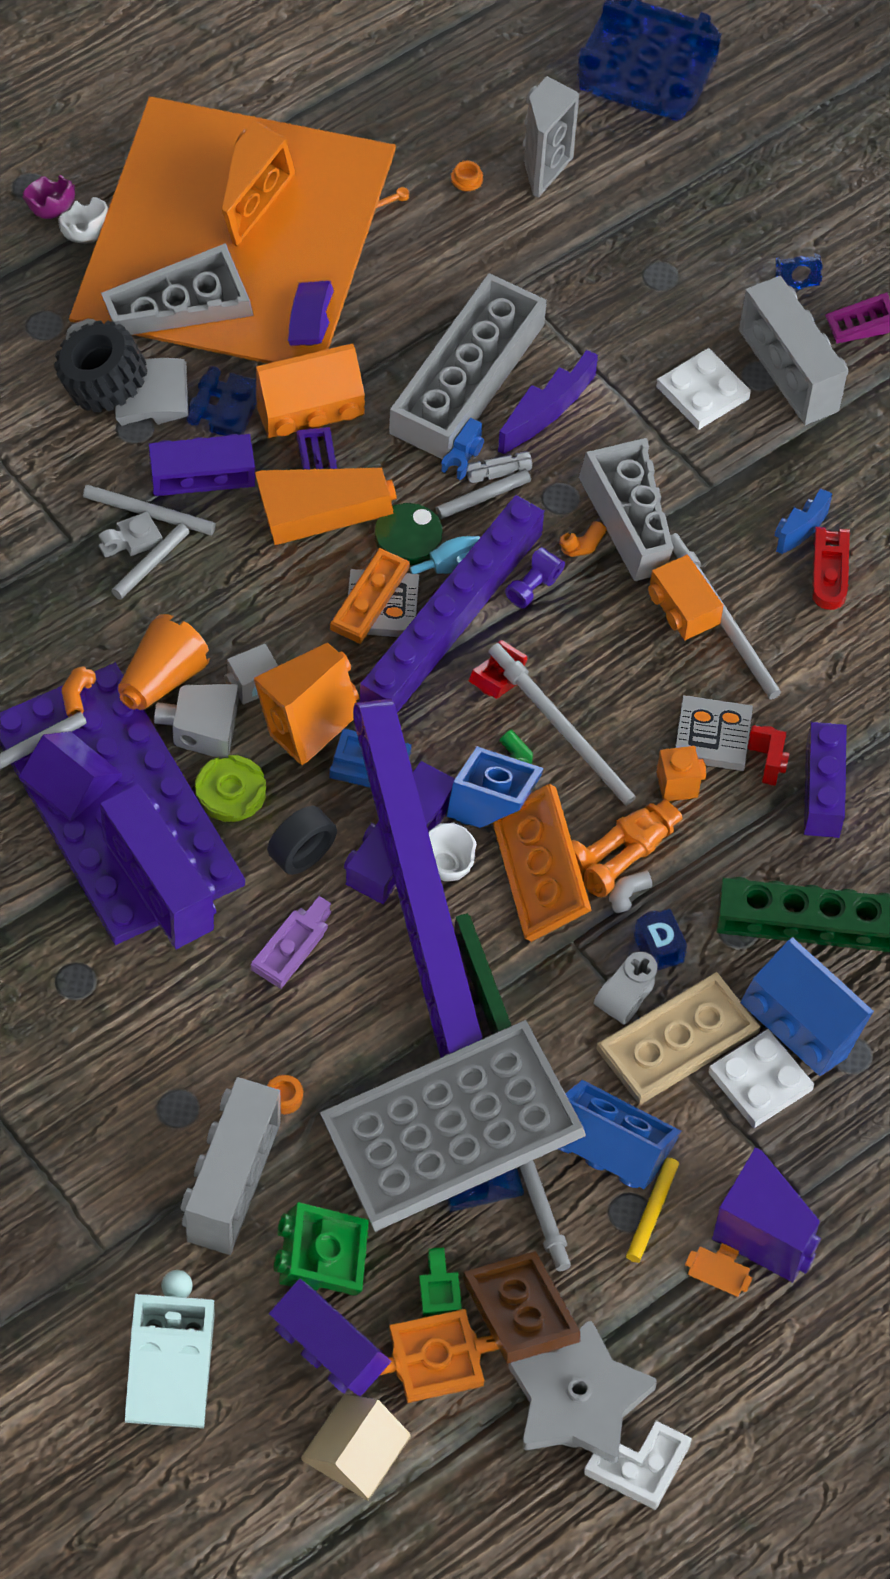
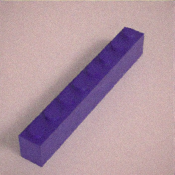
M517 495L513 497L360 683V702L391 698L397 713L541 537L544 510Z

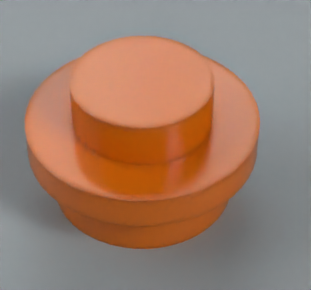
M462 161L453 169L451 181L459 190L473 191L481 186L483 172L475 162Z

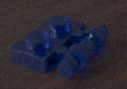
M210 366L207 373L201 376L198 383L199 392L196 397L191 399L188 406L189 415L187 422L197 426L201 418L210 420L209 432L223 436L230 434L243 435L257 403L256 379L230 373L227 382H221L218 380L221 370L215 366ZM211 395L220 398L217 406L209 404Z

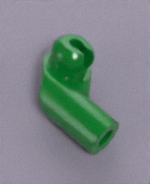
M512 729L506 732L499 742L510 753V757L532 764L533 752Z

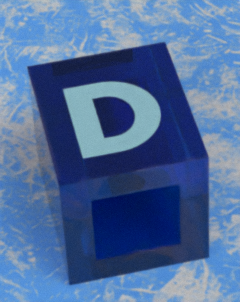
M671 909L661 912L656 910L650 911L636 920L634 939L640 952H646L656 960L657 971L684 962L687 943Z

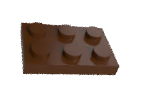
M536 1251L464 1271V1284L507 1364L580 1342V1330Z

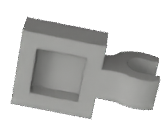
M148 511L117 522L116 530L108 529L99 534L102 541L99 544V548L104 557L112 556L124 549H127L129 554L133 556L155 548L162 541V535Z

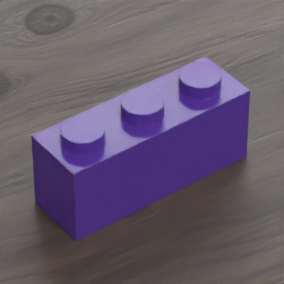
M230 434L222 437H197L190 440H164L158 443H149L150 470L154 496L255 487V464L250 434Z
M811 722L806 742L804 835L840 838L845 819L847 725Z
M301 1278L269 1312V1315L279 1323L274 1329L291 1345L297 1340L305 1348L300 1354L317 1369L323 1364L331 1372L327 1379L343 1394L350 1389L361 1397L392 1362Z

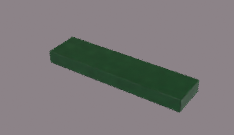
M468 913L456 916L454 932L489 1029L493 1035L512 1025L471 916Z

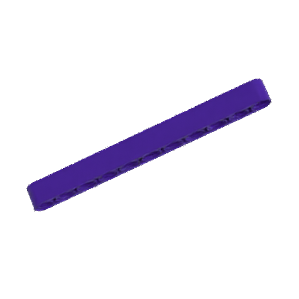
M391 698L358 702L353 707L355 729L440 1058L482 1040V1035L395 704Z

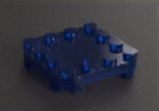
M606 0L603 4L602 14L585 48L580 50L577 71L579 87L583 91L591 92L605 99L655 115L666 116L673 120H681L685 117L686 112L690 111L697 103L718 60L722 33H719V30L711 22L712 16L702 11L698 19L642 2V0Z

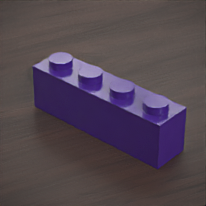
M421 761L413 771V776L429 832L440 824L448 812L455 778ZM378 821L377 824L371 823L363 836V844L358 851L352 850L344 863V869H346L347 886L384 904L396 887L380 822Z

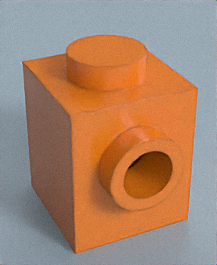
M688 746L660 750L656 773L662 799L677 801L698 798L701 780H706V766L704 759H698L696 747Z

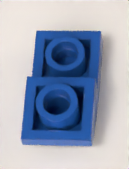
M820 488L814 500L808 498L802 511L793 508L788 519L782 518L775 531V537L779 538L776 552L784 554L800 545L814 533L815 526H820L829 512L832 498L831 492Z

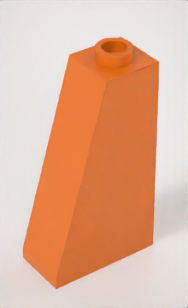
M382 468L261 470L255 472L274 545L394 514L391 501L397 499L392 479L385 480Z

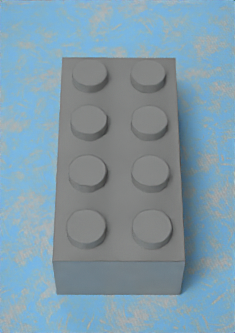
M781 275L747 288L739 331L803 424L807 425L839 412L848 375L847 365L841 357L838 358L831 348L826 334L821 333L814 324L810 311L805 310L800 304L795 290L786 284Z
M236 1077L232 1090L226 1088L220 1103V1110L223 1111L220 1121H213L207 1137V1143L210 1144L206 1156L202 1154L199 1156L194 1171V1177H197L193 1189L187 1188L181 1204V1210L185 1211L182 1226L186 1227L187 1242L228 1255L232 1253L281 1124L280 1090Z

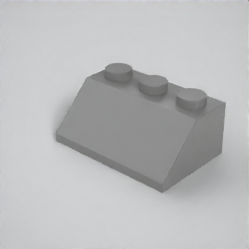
M548 76L538 86L535 85L531 88L526 99L528 114L525 118L527 128L526 136L523 140V146L525 147L524 163L532 193L537 198L542 195L573 159L579 103L578 92Z

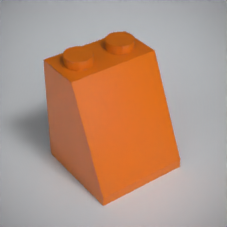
M328 642L254 677L270 736L301 765L311 760L354 720L353 707L356 700L359 699L358 691L349 678L348 671L351 670V665L347 656L342 651L338 652Z

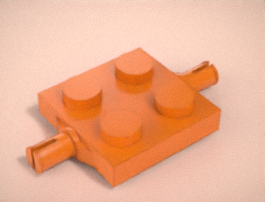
M466 1309L389 1325L393 1353L392 1357H388L392 1362L380 1375L396 1372V1375L403 1384L407 1403L484 1387V1377L480 1366L481 1353L499 1350L492 1335L477 1338L469 1325Z

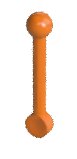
M405 187L398 188L396 194L379 200L376 208L396 200H408L409 190Z

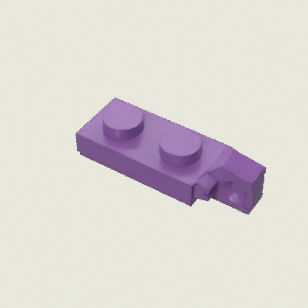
M318 896L307 911L302 908L298 911L294 910L252 961L251 970L282 989L324 936L328 925L324 922L331 914V903Z

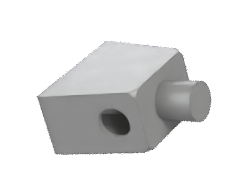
M184 685L180 687L177 705L157 702L154 723L173 726V743L177 747L216 758L219 757L220 759L228 758L239 705L238 685Z

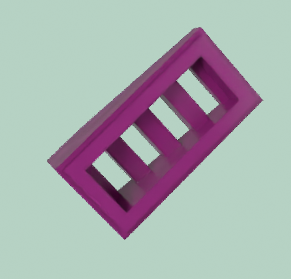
M886 292L825 314L836 344L890 333V298L888 293ZM882 313L883 317L878 318L877 314ZM870 315L872 321L866 322L864 316ZM857 318L860 325L854 327L851 319ZM844 321L847 330L841 331L838 322Z

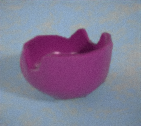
M62 175L58 176V182H52L46 176H42L26 187L22 198L37 217L52 219L60 216L73 205L75 186Z

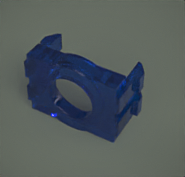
M814 253V256L811 257L798 256L791 259H780L779 256L776 258L775 266L777 269L775 270V277L781 275L788 286L796 289L820 286V282H822L821 270L823 267L820 254ZM807 266L810 269V274L806 279L797 281L792 278V273L797 267Z

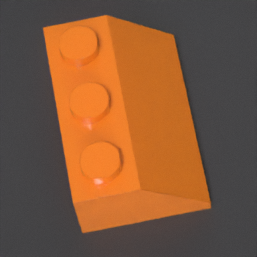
M353 343L256 366L257 410L268 439L277 436H287L297 430L320 428L326 424L342 420H352L364 415L365 393Z

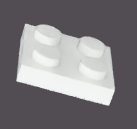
M709 348L659 377L656 386L698 430L750 399L751 390Z
M769 1029L712 1064L708 1072L753 1128L811 1092L814 1087L812 1080Z

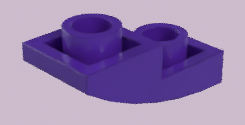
M330 280L299 283L290 316L288 334L290 346H311L322 343L329 325L326 310L334 292Z

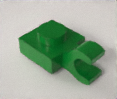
M444 1247L430 1248L428 1250L430 1275L419 1276L422 1316L431 1317L462 1310L458 1272H446Z

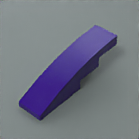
M586 350L572 372L559 367L544 390L531 385L500 430L498 452L505 454L528 441L568 409L596 376L598 355Z

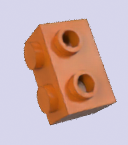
M688 554L652 570L650 586L648 587L649 595L656 605L660 604L666 613L670 627L673 630H678L684 640L720 625L724 605Z

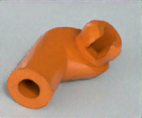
M593 521L584 536L577 537L574 533H571V535L565 533L559 540L561 551L570 557L592 554L607 532L606 527L600 522Z

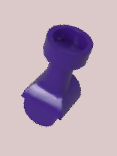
M539 548L532 556V567L522 581H512L505 589L507 598L515 606L526 608L534 598L532 591L541 583L547 586L553 585L561 575L565 562L545 548Z

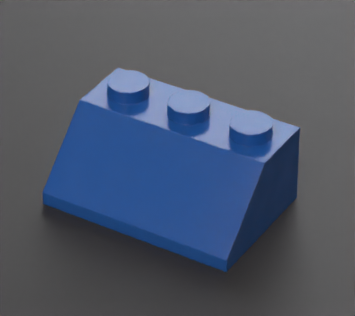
M794 938L789 939L752 979L740 1002L819 1076L848 1057L873 1013V1010Z
M581 1080L565 1094L578 1116L586 1136L558 1148V1150L565 1153L573 1152L585 1158V1162L592 1168L612 1172L619 1176V1180L629 1187L645 1189L656 1177L665 1158H667L676 1143L681 1130Z

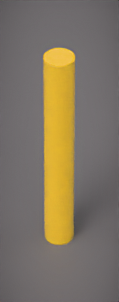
M665 1158L626 1254V1258L632 1262L639 1263L641 1261L678 1169L679 1162L673 1158Z

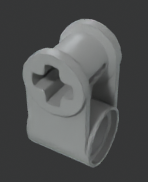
M646 952L632 953L613 977L609 978L595 997L594 1005L621 1024L626 1025L654 987L655 975L657 973L656 960Z

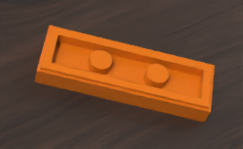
M379 548L331 621L330 630L361 644L409 570L410 561Z

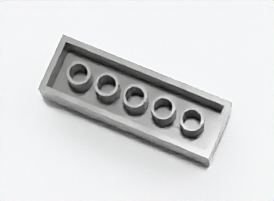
M488 273L391 407L389 434L443 459L453 449L454 440L470 417L475 420L480 417L544 326L547 300Z

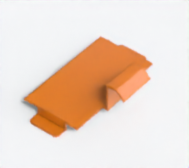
M723 1243L717 1253L703 1247H699L697 1252L691 1251L685 1263L686 1266L690 1267L688 1275L739 1297L741 1290L744 1292L748 1291L752 1281V1277L748 1276L750 1268L734 1262L739 1250Z

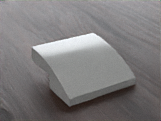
M178 358L145 359L147 363L145 365L147 376L143 377L145 381L143 386L136 389L137 394L133 398L129 397L126 400V404L115 406L116 420L121 426L148 418H153L158 425L187 417L186 361Z

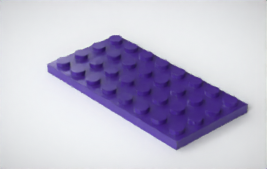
M115 662L95 671V684H92L91 688L82 689L80 696L84 709L83 715L87 724L72 731V733L120 771L122 777L72 822L23 782L22 784L114 945H117L157 927L159 924L103 840L101 802L137 784L141 786L146 795L151 793L159 805V814L164 822L170 821L178 834V843L182 849L188 848L193 854L197 863L196 870L200 876H207L216 892L213 900L244 887L245 877L146 712L139 709H130L120 700L118 685L123 678V674ZM62 686L0 712V746L3 751L68 718L61 692ZM32 753L11 763L18 777Z

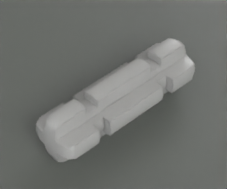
M524 451L515 453V457H512L510 454L484 460L485 464H481L480 461L469 463L467 465V476L471 483L484 481L483 477H487L489 480L515 474V470H518V472L525 469L530 471L532 469V458L529 452Z

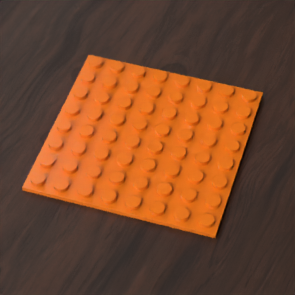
M149 96L69 317L70 322L77 323L85 319H94L96 321L101 320L104 324L108 320L112 321L103 300L102 292L226 243L250 299L254 316L134 335L263 363H273L329 349L396 150V145ZM255 120L286 138L295 175L240 244L236 246L232 244L222 212V205L237 137L243 130H247ZM330 280L334 292L326 310L329 325L322 343L311 346H290L288 342L290 316L299 283Z

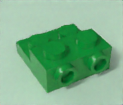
M297 1202L286 1214H282L278 1223L277 1234L284 1237L283 1249L278 1250L273 1266L274 1271L280 1273L279 1284L292 1287L301 1278L315 1291L319 1288H325L357 1296L363 1289L369 1220Z

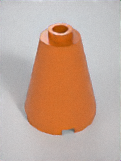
M160 614L151 621L118 685L120 700L130 709L144 710L208 665L210 662V658L206 659V654L209 651L208 645L190 624L183 621L179 625L170 621L174 616L169 614Z

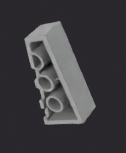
M226 243L101 293L111 320L116 325H123L130 335L254 316L250 299Z
M647 438L586 452L579 475L584 489L634 581L651 577L652 570L669 563L673 551L666 516L661 509L660 490L656 488L653 461L650 460L648 454L649 444Z

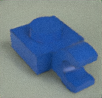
M470 417L454 440L453 449L443 457L442 472L445 473L450 466L454 465L459 467L457 479L461 480L466 476L469 459L472 455L476 457L484 444V438L481 437V422Z

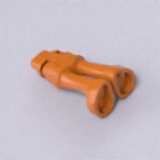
M664 799L657 805L650 803L645 808L639 809L626 817L619 818L615 827L587 848L577 840H572L586 889L597 897H605L610 894L615 887L614 881L620 874L639 858H644L651 854L665 837L674 832L673 826L683 819L680 811L668 800ZM622 844L626 846L624 850L603 865L598 864Z

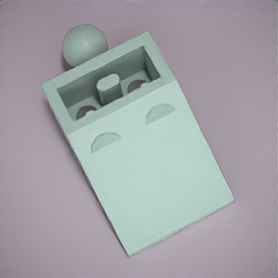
M173 1270L167 1273L162 1280L161 1288L165 1296L135 1294L125 1423L204 1428L215 1315L214 1300L187 1298L192 1292V1279L184 1271ZM158 1324L159 1326H161V1328H156L155 1326L150 1325ZM190 1327H197L200 1331L190 1329Z

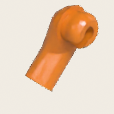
M84 666L73 669L61 689L68 717L78 712L83 714L84 709L80 693L83 688H91L92 684H95L96 681L94 671L86 669Z

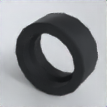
M313 805L304 807L294 812L275 830L268 843V854L285 873L291 875L301 873L318 862L330 849L337 835L336 825L320 808Z

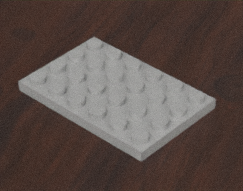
M526 1020L320 1112L375 1232L586 1136L578 1116Z

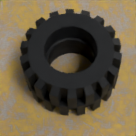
M101 320L94 321L93 325L89 326L87 323L81 326L82 329L76 332L74 330L70 333L68 340H63L60 344L62 349L58 350L55 355L57 361L54 363V369L59 380L77 406L80 405L86 411L90 409L93 412H101L102 409L110 411L114 410L116 405L122 406L126 404V400L129 397L133 398L137 394L136 389L143 386L145 382L143 377L147 376V368L145 367L147 363L129 331L123 325H116L114 321L109 320L104 324Z

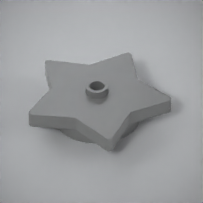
M592 1321L586 1322L579 1329V1343L560 1348L557 1352L542 1353L508 1364L511 1373L530 1402L523 1439V1448L525 1450L562 1444L569 1447L584 1448L611 1463H617L622 1418L656 1389V1379L612 1360Z

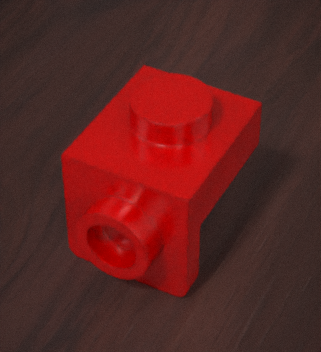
M503 640L497 642L515 661L519 660L525 666L528 659L525 654ZM492 656L473 669L468 680L480 688L484 694L496 699L516 686L512 685L504 676L505 670Z
M752 726L747 749L767 753L762 783L776 786L778 773L786 774L790 753L783 752L787 732L770 726Z

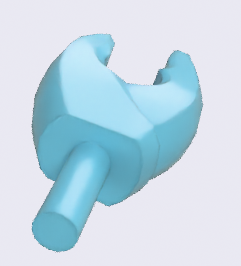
M463 536L444 542L438 549L430 552L431 560L410 567L411 574H418L434 568L437 574L452 573L480 539V536Z

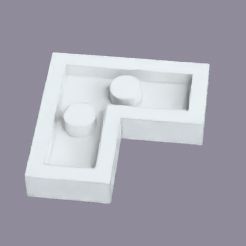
M656 1421L639 1453L620 1444L617 1463H611L593 1453L585 1467L584 1475L656 1510L687 1453L692 1438Z

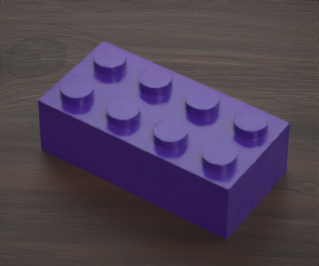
M137 784L101 802L103 840L174 948L178 949L213 931L214 914H216V908L213 903V896L216 895L215 889L207 876L201 877L196 870L197 863L188 848L183 850L178 843V834L170 821L164 822L160 816V808L151 793L146 795L141 786Z

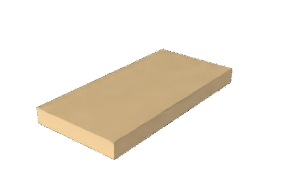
M718 972L600 1041L597 1043L596 1050L636 1102L641 1105L758 1034L761 1026L740 1003L741 1001Z

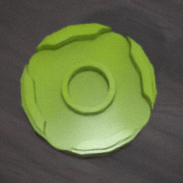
M228 755V758L219 759L217 757L210 760L200 769L195 780L196 797L204 811L211 818L223 822H239L253 816L262 807L266 798V781L261 768L252 760L239 755Z

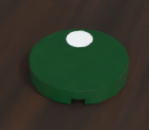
M402 503L392 506L394 514L378 518L375 526V543L377 548L410 561V565L428 561L431 559L430 552L438 549L442 544L443 527L439 517L432 510L420 504Z

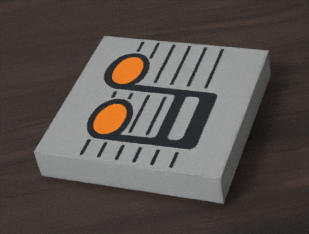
M350 570L348 595L365 570ZM406 573L367 635L399 637L416 617L419 574Z
M683 695L676 748L695 746L698 759H704L706 766L744 771L753 706Z

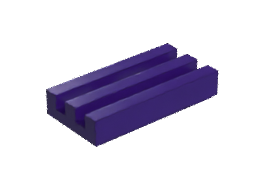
M330 427L296 431L302 470L310 469L305 438H310L315 469H323L318 437L320 436L324 437L329 469H337Z

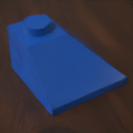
M477 746L453 782L447 817L458 820L465 825L481 828L519 811L540 779L543 768Z

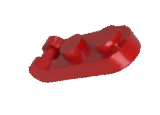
M815 526L812 597L816 605L826 610L838 609L846 600L849 576L850 529L839 528L837 532L826 531V527Z

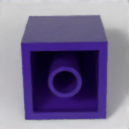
M755 1147L719 1208L712 1240L739 1250L738 1254L793 1283L800 1271L805 1274L808 1272L816 1257L815 1251L821 1241V1237L816 1235L820 1220L764 1152Z

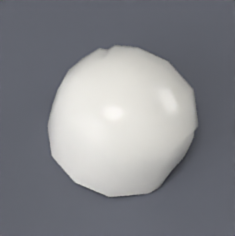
M93 197L90 204L86 206L75 201L70 210L62 213L58 219L60 230L65 238L76 243L97 241L108 212L106 202L97 197Z
M440 823L431 829L428 833L441 880H460L470 872V868L474 864L476 840L465 827L455 823Z

